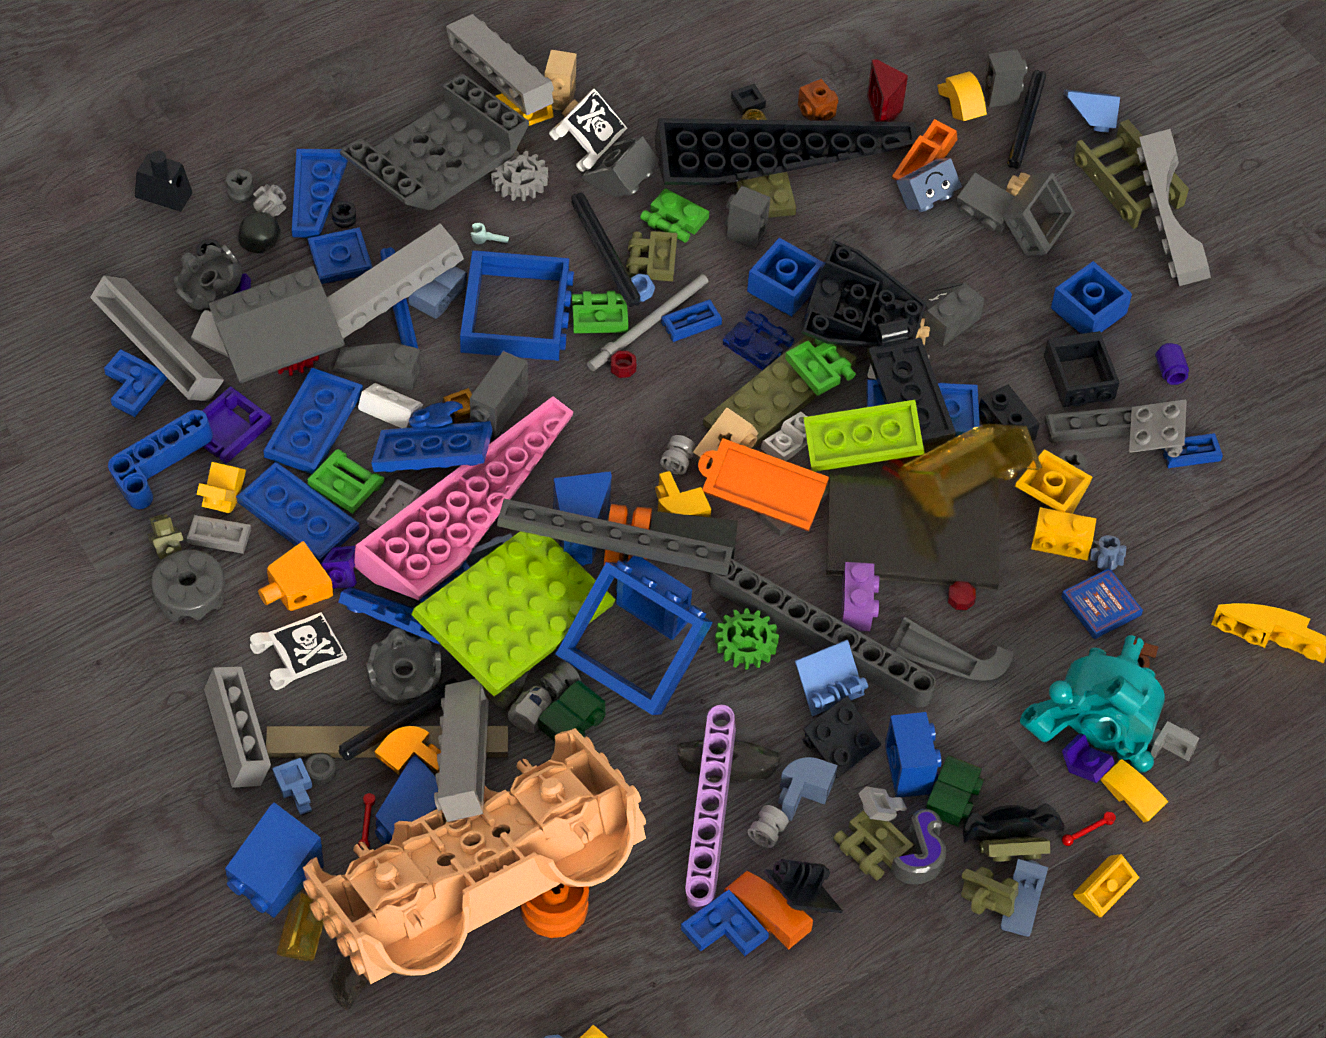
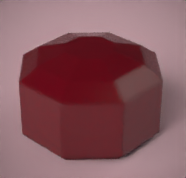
M617 351L610 359L611 372L618 378H629L636 372V356L629 351Z
M956 581L949 587L948 603L955 610H968L975 604L976 589L969 582Z

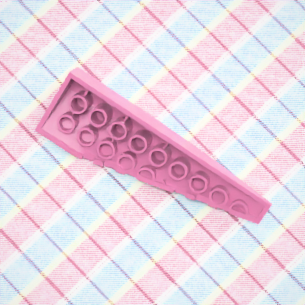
M552 396L490 443L485 463L474 466L461 465L359 542L355 548V568L377 585L417 600L421 599L461 567L498 517L504 498L510 500L571 419L573 411Z

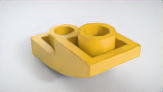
M1120 759L1100 779L1119 802L1124 800L1143 823L1149 821L1168 803L1166 798L1143 775L1123 759Z

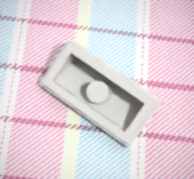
M374 383L362 391L358 409L397 427L408 428L410 426L409 419L413 416L414 412L421 410L423 404Z

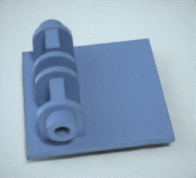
M848 640L795 660L812 716L830 709L846 696L853 700L865 695L864 690L868 688V684L864 677L859 678Z

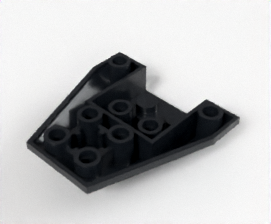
M833 240L812 290L802 320L801 333L826 344L872 348L880 346L875 334L876 324L904 319L908 327V340L916 339L927 303L861 251Z

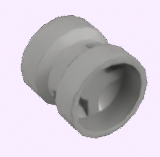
M682 435L672 436L667 444L668 450L663 453L660 460L662 467L673 474H684L689 466L688 459H691L694 455L695 443Z
M765 805L758 813L759 819L754 821L749 827L748 835L760 846L772 848L778 840V833L784 831L789 820L780 809L771 805Z

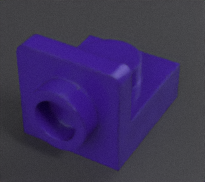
M356 546L332 548L323 560L322 567L331 578L333 589L354 587L357 581L353 570L355 567Z
M1081 733L1062 750L1069 773L1097 783L1115 765L1111 755L1089 747L1086 735Z

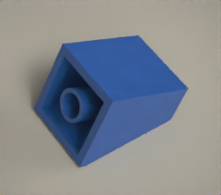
M611 471L554 478L553 509L607 520L611 500ZM559 540V545L564 549V552H567L581 566L592 564L597 550L596 547Z
M273 803L225 868L228 887L239 896L243 894L250 899L252 906L260 913L266 912L275 918L304 888L303 881L306 880L303 867L315 857H317L321 869L324 867L321 837L276 803Z

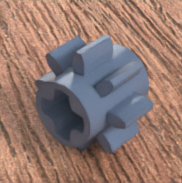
M1106 535L1101 537L1099 541H1093L1090 560L1096 561L1098 568L1114 570L1118 565L1123 566L1126 546H1120L1118 538Z

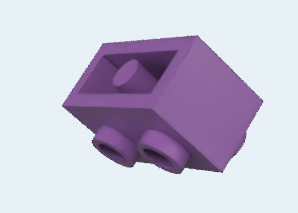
M845 562L842 579L841 622L858 631H870L872 618L878 617L879 600H874V593L879 591V575H874V564Z

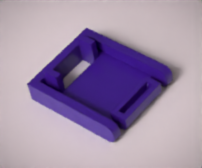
M229 387L202 410L206 414L213 431L211 441L203 447L215 457H220V460L226 464L272 425L271 416L234 388ZM239 406L250 414V424L232 410Z

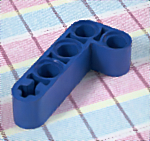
M200 410L189 411L117 453L109 460L108 468L113 480L132 508L144 509L152 503L153 493L147 479L211 441L213 431L206 414Z

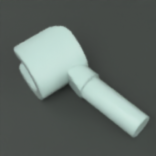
M474 223L472 225L474 232H471V237L475 244H483L487 240L508 243L509 237L486 232L485 226L482 223Z

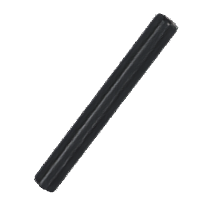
M1033 71L1007 161V165L1010 168L1018 169L1021 167L1046 80V73L1044 71Z
M455 678L446 681L340 744L339 754L344 760H351L384 740L394 730L411 724L441 706V699L445 698L446 685L458 683Z

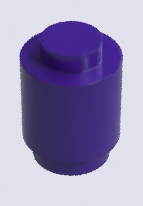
M1173 343L1162 345L1156 352L1155 357L1163 379L1170 385L1183 383L1188 378L1189 367L1181 346Z

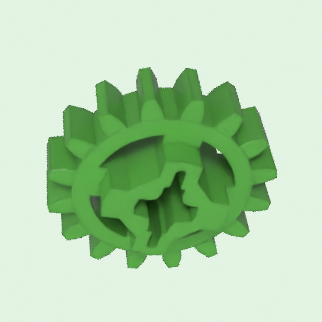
M745 608L744 614L733 610L732 618L725 615L723 623H718L717 633H715L717 653H724L723 660L725 662L730 659L734 660L733 667L735 668L739 663H744L746 670L749 669L751 663L760 668L761 660L769 663L771 654H776L779 634H776L777 626L776 624L769 625V616L763 619L760 618L759 610L754 615L750 614L748 608ZM728 634L731 635V643L728 640ZM763 634L766 639L765 644L763 643V638L761 637Z

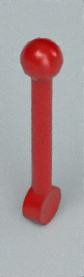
M367 793L363 797L365 814L362 839L359 841L364 842L368 849L370 847L368 832L371 807L375 804V796L371 793Z
M1106 812L1101 820L1072 835H1064L1062 843L1065 846H1071L1074 840L1104 824L1112 825L1116 819L1115 814Z

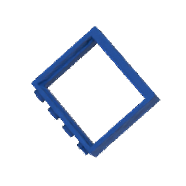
M472 250L460 333L461 353L500 356L505 351L519 358L559 361L560 350L566 349L567 334H562L563 328L568 329L569 312H565V307L571 306L572 291H567L568 286H573L574 272L569 271V258ZM482 275L559 281L553 338L545 339L474 333Z
M619 560L617 563L606 562L555 655L651 715H661L713 622L705 618L706 613L701 611L702 609L691 605L689 608L682 604L681 600L683 598L670 590L664 593L656 588L658 583L645 575H642L640 578L633 574L634 568L630 565H626ZM614 577L692 624L654 695L646 692L576 648Z

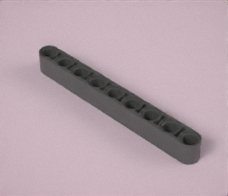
M733 559L730 560L727 576L709 573V586L714 592L744 609L748 608L753 614L759 610L760 618L763 619L769 616L770 624H776L780 630L817 651L848 640L858 675L912 706L925 707L931 703L936 681L933 674ZM916 687H921L925 690H919Z

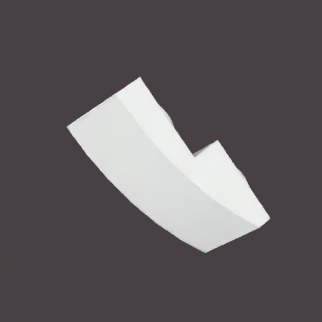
M799 412L784 421L781 430L763 440L760 449L770 456L784 461L789 460L807 445L803 417L808 416Z

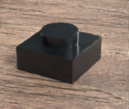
M755 84L731 91V99L742 116L766 107V100Z

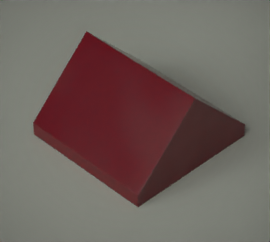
M877 59L872 60L867 97L875 122H893L903 111L908 75Z

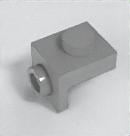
M1167 721L1162 731L1156 729L1153 734L1152 740L1149 745L1153 746L1151 754L1155 759L1163 747L1189 761L1196 749L1199 737L1193 735L1188 729L1180 728Z

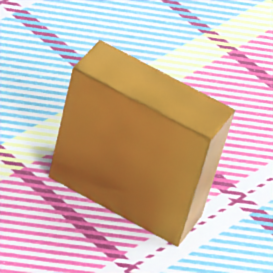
M469 388L443 397V403L455 401L463 405L462 409L450 415L454 423L470 418V397L472 393Z

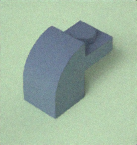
M805 757L797 759L786 766L781 775L780 789H782L778 804L782 805V812L788 817V820H793L802 797L825 805L835 781L838 765L818 758Z

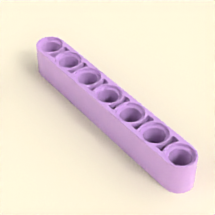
M726 705L712 707L707 715L685 886L688 905L696 912L715 900L736 732L734 713ZM718 720H727L729 722L721 727L715 725ZM717 747L725 749L722 754L718 755L711 752ZM713 775H718L722 778L716 783L707 780ZM711 803L719 806L714 811H706L704 809L707 804ZM705 832H712L715 834V836L710 840H704L700 838V836ZM705 860L712 863L706 869H700L696 866L700 861ZM702 889L708 892L703 898L692 896L697 890Z

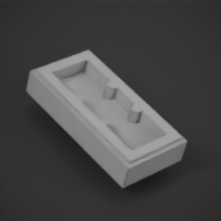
M397 479L367 518V525L378 529L422 495V491Z
M194 515L187 535V544L244 554L251 526L244 523Z

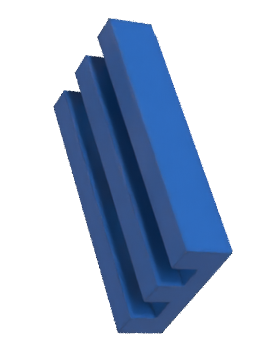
M709 299L662 316L661 323L663 326H666V332L671 334V340L675 342L722 325V318ZM709 310V312L703 313V314L698 315V316L696 315V314H699V313H702V312H705V311ZM687 318V320L681 321V322L676 323V324H672V323H674V322H677V321H680V320H683V319Z
M1215 433L1185 437V446L1182 447H1187V449H1183L1178 457H1170L1165 448L1161 449L1164 450V459H1167V468L1219 462L1223 457ZM1212 444L1210 446L1198 447V445Z

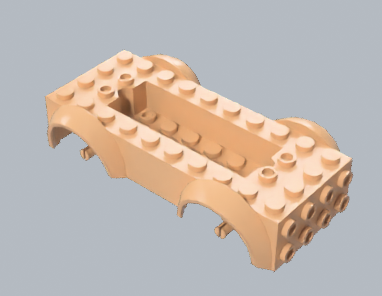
M575 728L560 732L555 735L554 753L549 761L540 766L535 765L533 767L527 759H522L523 763L521 760L518 761L516 767L522 775L515 778L510 791L496 792L484 786L483 814L447 822L443 811L436 809L413 822L398 821L394 823L395 829L389 844H385L376 850H369L364 842H359L360 847L358 844L354 846L353 850L359 858L350 863L345 875H330L322 871L317 857L311 859L303 867L306 880L303 881V886L311 899L313 898L310 908L318 921L323 919V925L331 939L337 938V945L343 956L349 955L351 957L350 961L355 972L358 975L364 974L370 984L391 973L410 976L425 975L437 971L456 956L462 948L467 933L559 884L570 887L594 886L606 881L617 873L627 861L633 845L646 839L643 827L646 824V820L639 809L638 803L641 802V797L637 789L625 782L622 773L610 766L607 757L602 752L598 753L595 750L593 743L587 736L583 737Z

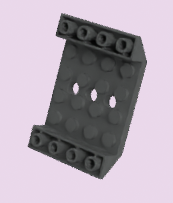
M463 73L442 86L445 98L444 103L375 147L359 138L340 150V155L404 204L430 211L513 157L529 126V120Z

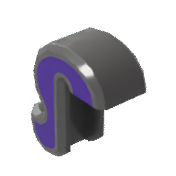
M926 808L917 810L911 817L912 824L909 827V832L916 854L896 857L892 862V874L896 879L906 884L926 883L936 879L943 870L946 846L939 837L942 822L936 812Z

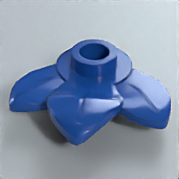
M455 401L432 404L425 409L414 412L413 416L409 419V425L411 427H440L451 424L453 421L450 415L462 409L463 405Z

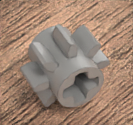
M266 184L253 193L257 198L253 205L259 213L263 212L275 217L286 209V206L283 204L286 200V195L276 185L269 186Z

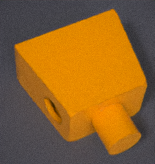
M304 541L268 566L269 585L258 590L259 596L265 605L280 599L287 610L290 611L333 596L331 578Z

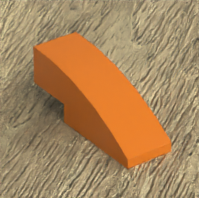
M934 119L923 136L920 135L893 174L892 179L898 180L936 159L945 158L958 140L957 131Z
M746 871L724 889V892L729 889L768 932L770 931L788 950L812 930L813 919L803 910L799 911L791 908L779 890L749 871Z

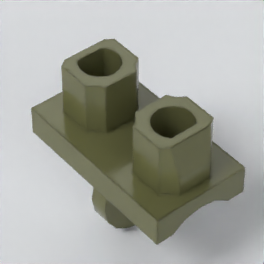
M165 513L149 518L153 533L147 535L149 542L156 548V553L161 560L171 553L182 550L179 541L183 540L182 533L176 526L173 527L170 516Z
M982 866L975 872L966 869L962 873L964 885L961 897L972 902V912L981 914L987 908L1007 917L1014 913V903L1019 890V883L1011 878L1004 879L1001 883L995 881L991 870Z

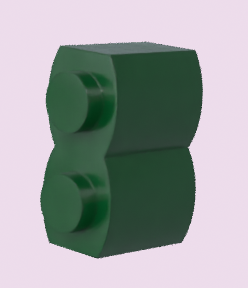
M578 680L538 718V729L554 742L556 734L574 728L584 737L585 730L589 729L592 725L596 727L603 721L606 715L605 700Z
M948 755L931 792L926 809L936 812L942 821L959 827L962 819L966 820L972 812L974 804L970 800L973 794L979 796L985 780L980 778L982 768Z

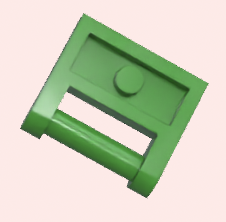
M337 449L307 480L308 485L315 491L353 514L374 491H378L382 487L385 478L378 473L373 474L347 458L345 452ZM338 468H344L348 472L363 480L365 483H360L359 481L355 480L354 478L347 475Z

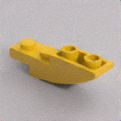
M1232 603L1218 605L1211 625L1218 627L1223 632L1234 634L1245 639L1250 644L1259 645L1263 648L1271 640L1281 647L1303 654L1308 659L1317 660L1321 663H1324L1326 659V636L1307 628L1310 618L1284 609L1257 604Z

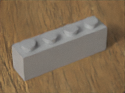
M242 667L213 668L204 691L232 788L261 786L271 763Z

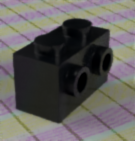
M1009 384L982 396L980 399L979 420L982 424L988 426L997 443L1003 445L1008 453L1036 440L1040 423Z

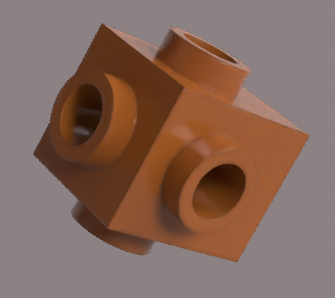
M822 79L799 88L798 106L804 117L811 121H829L836 116L837 94L835 91L830 90Z

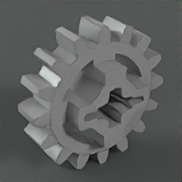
M516 150L512 158L492 170L491 183L494 184L496 192L501 191L502 197H506L508 194L511 195L512 201L516 197H521V200L525 201L528 195L534 199L536 198V191L543 193V186L548 185V167H545L544 160L538 161L537 154L530 157L528 156V151L525 150L523 155H519V152Z

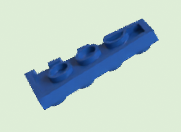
M296 149L292 237L320 236L348 160L340 155V150L342 149Z
M353 587L341 591L338 603L346 605L348 610L356 613H365L379 621L389 623L440 644L411 615L414 610L413 607Z

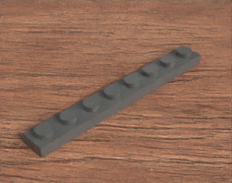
M505 498L497 522V526L725 576L728 574L733 548Z

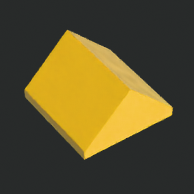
M1044 449L1016 482L1015 487L1057 511L1073 514L1093 477Z

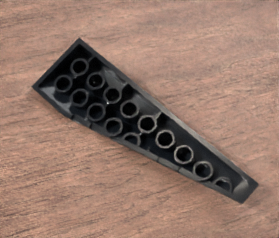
M658 118L654 139L656 156L659 158L658 165L664 185H722L909 148L917 140L915 122Z

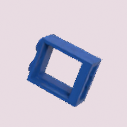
M633 556L629 561L625 560L623 562L634 568L633 574L640 578L642 575L653 579L658 583L656 588L664 593L667 590L676 593L683 598L681 600L682 604L689 608L691 607V588L642 557ZM617 579L615 589L617 592L616 604L664 636L673 640L688 623Z

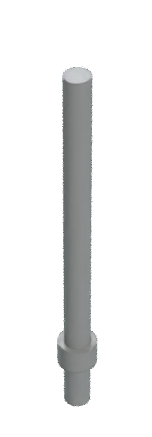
M701 274L615 342L606 344L601 348V352L587 363L588 368L591 371H595L607 361L610 362L613 354L624 349L660 321L662 316L669 314L708 283V278Z

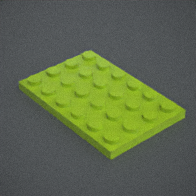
M520 531L415 607L411 615L495 697L561 645L596 580L567 552H564V549L553 538ZM608 591L605 593L589 623L613 606L616 599Z

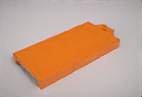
M722 438L717 451H706L700 457L698 463L700 473L706 478L702 489L704 493L809 531L829 481L828 476ZM713 459L711 467L707 469L709 460Z

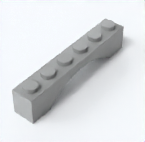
M1171 129L1139 137L1141 147L1136 149L1140 164L1145 162L1147 170L1143 171L1146 186L1152 185L1153 193H1149L1152 208H1158L1160 215L1155 216L1159 232H1165L1166 238L1161 240L1165 255L1171 254L1172 262L1168 263L1171 277H1177L1179 286L1211 278L1203 244L1180 226L1169 205V187L1173 174L1179 164Z

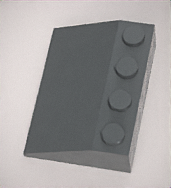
M314 266L208 303L214 323L240 384L345 346Z

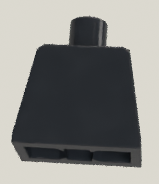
M154 151L147 154L136 173L135 198L181 212L192 195V189L184 166L180 162L167 159L163 151Z

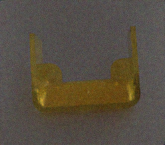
M985 424L973 428L903 465L898 469V473L903 484L928 514L935 517H952L955 515L952 507L954 505L953 499L993 477H1002L1003 480H1010L1018 476V471L1021 469L1039 470L1042 466L1027 426Z

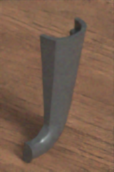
M907 617L903 618L892 642L887 647L912 662L974 681H990L1003 675L1008 670L1014 654L1010 650L996 646L997 651L993 657L987 660L977 659Z

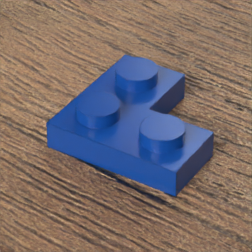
M121 349L104 368L105 375L123 383L111 398L112 406L133 417L137 416L167 380V377L157 367Z
M729 889L681 924V931L700 952L725 934L737 949L746 956L769 938V932Z

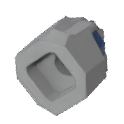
M533 686L526 692H523L517 701L512 704L508 712V720L515 727L528 733H535L538 730V718L551 705V697L547 689L541 686Z

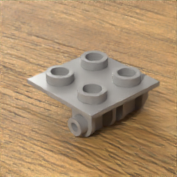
M1186 399L1132 407L1129 452L1165 448L1170 457H1178L1179 453L1183 450L1182 446H1185Z

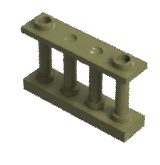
M1127 119L1120 122L1116 139L1090 150L1082 140L1077 141L1073 159L1076 165L1083 169L1117 209L1121 218L1127 221L1134 229L1138 227L1141 212L1152 207L1150 197L1135 202L1128 194L1146 185L1144 175L1121 185L1112 176L1135 165L1142 171L1147 170L1145 162L1140 164L1136 149L1141 147L1139 137H1142V134ZM1119 148L1124 149L1129 157L1107 167L1098 159V157ZM1174 172L1169 187V203L1175 209H1178L1185 205L1189 188Z

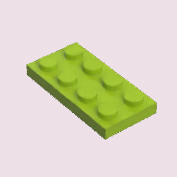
M915 400L803 417L811 470L814 472L924 455Z

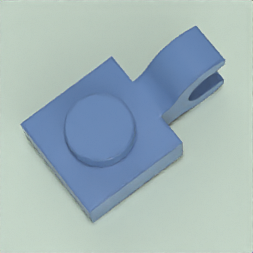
M298 758L272 768L274 778L283 798L293 795L300 815L312 811L309 805L311 802L306 792L307 789L312 788V782L302 759Z

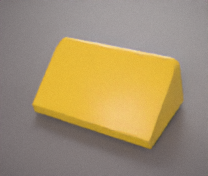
M1122 854L1111 855L1076 889L1073 896L1095 915L1102 917L1139 879V876Z

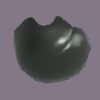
M263 212L252 213L241 221L238 241L240 246L247 251L263 253L267 246L272 245L274 247L276 245L281 229L277 220L270 214Z

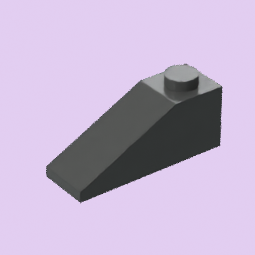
M397 343L342 347L333 371L413 390L421 371L420 349Z

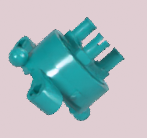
M1127 636L1121 654L1117 657L1107 656L1106 652L1100 648H1091L1088 656L1075 660L1069 666L1064 680L1052 683L1049 688L1050 700L1035 703L1026 708L1021 715L1020 724L1042 742L1051 740L1069 725L1076 732L1086 735L1087 741L1095 748L1117 752L1119 760L1129 759L1131 766L1139 773L1149 771L1154 765V757L1146 749L1152 740L1164 705L1165 694L1162 686L1155 679L1154 671L1139 666L1138 658L1144 646L1143 640L1138 637L1134 645L1136 636Z

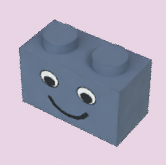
M951 158L936 159L896 180L907 210L918 209L919 212L931 209L934 206L933 203L937 200L943 201L953 197V192L962 187Z

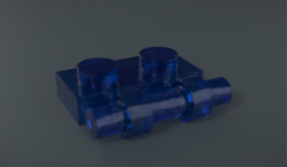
M750 310L747 312L745 319L752 324L748 327L739 322L723 338V345L756 367L764 370L783 354V349L779 345L783 343L790 347L794 342V338L788 335L787 330L783 327H776L768 322L766 316L761 313L757 315ZM763 330L771 337L767 339L759 333Z

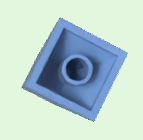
M1064 89L1063 95L1086 123L1094 126V131L1109 132V128H1116L1120 102L1119 96Z

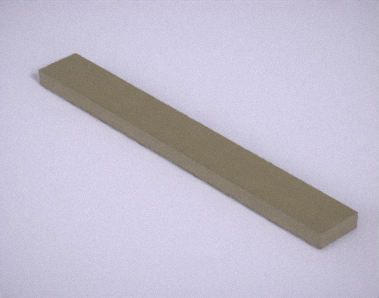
M267 726L266 750L269 758H309L317 753L328 754L332 758H343L338 752L340 744L371 726ZM415 726L429 732L430 739L425 744L427 747L433 744L441 750L438 736L442 735L441 726ZM487 726L486 757H508V726ZM384 740L354 758H377L375 750Z

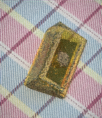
M300 893L291 900L277 954L283 957L312 962L324 921L323 919L318 921L310 908L313 898L311 899L306 894Z

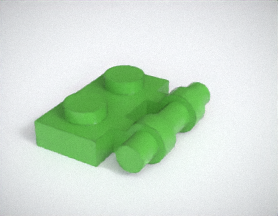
M665 188L651 203V212L644 210L640 216V219L647 222L649 227L655 230L660 229L664 232L678 233L677 239L686 243L690 238V233L695 235L709 219V211Z
M583 291V294H572L573 333L628 332L627 304L621 293L607 291V294H591V291Z
M815 339L814 343L817 347H814L808 340L786 352L785 359L817 396L839 385L841 380L839 375H843L848 381L856 375L851 368V363L845 357L842 358L836 351L837 347L834 344H826ZM824 358H828L832 363L829 364Z

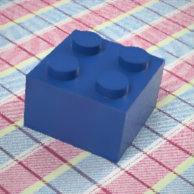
M778 238L749 271L747 292L792 317L811 296L823 262L785 240Z
M1093 261L1055 288L1051 309L1080 334L1096 331L1103 332L1127 314L1132 293Z
M926 712L893 715L890 717L885 750L895 797L931 794L933 784L938 780L937 767H941V754L939 749L934 748L935 727L933 723H929Z

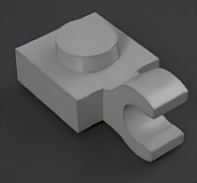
M866 786L858 793L863 802V809L870 819L889 822L897 818L896 811L907 810L901 797L891 798L885 789Z

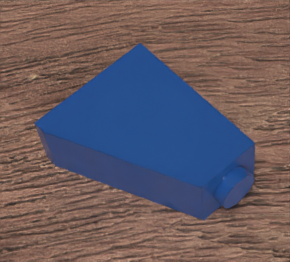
M417 755L410 759L375 815V834L384 845L389 844L392 840L395 829L394 823L398 821L413 822L437 809L434 799V793L438 792L436 777Z

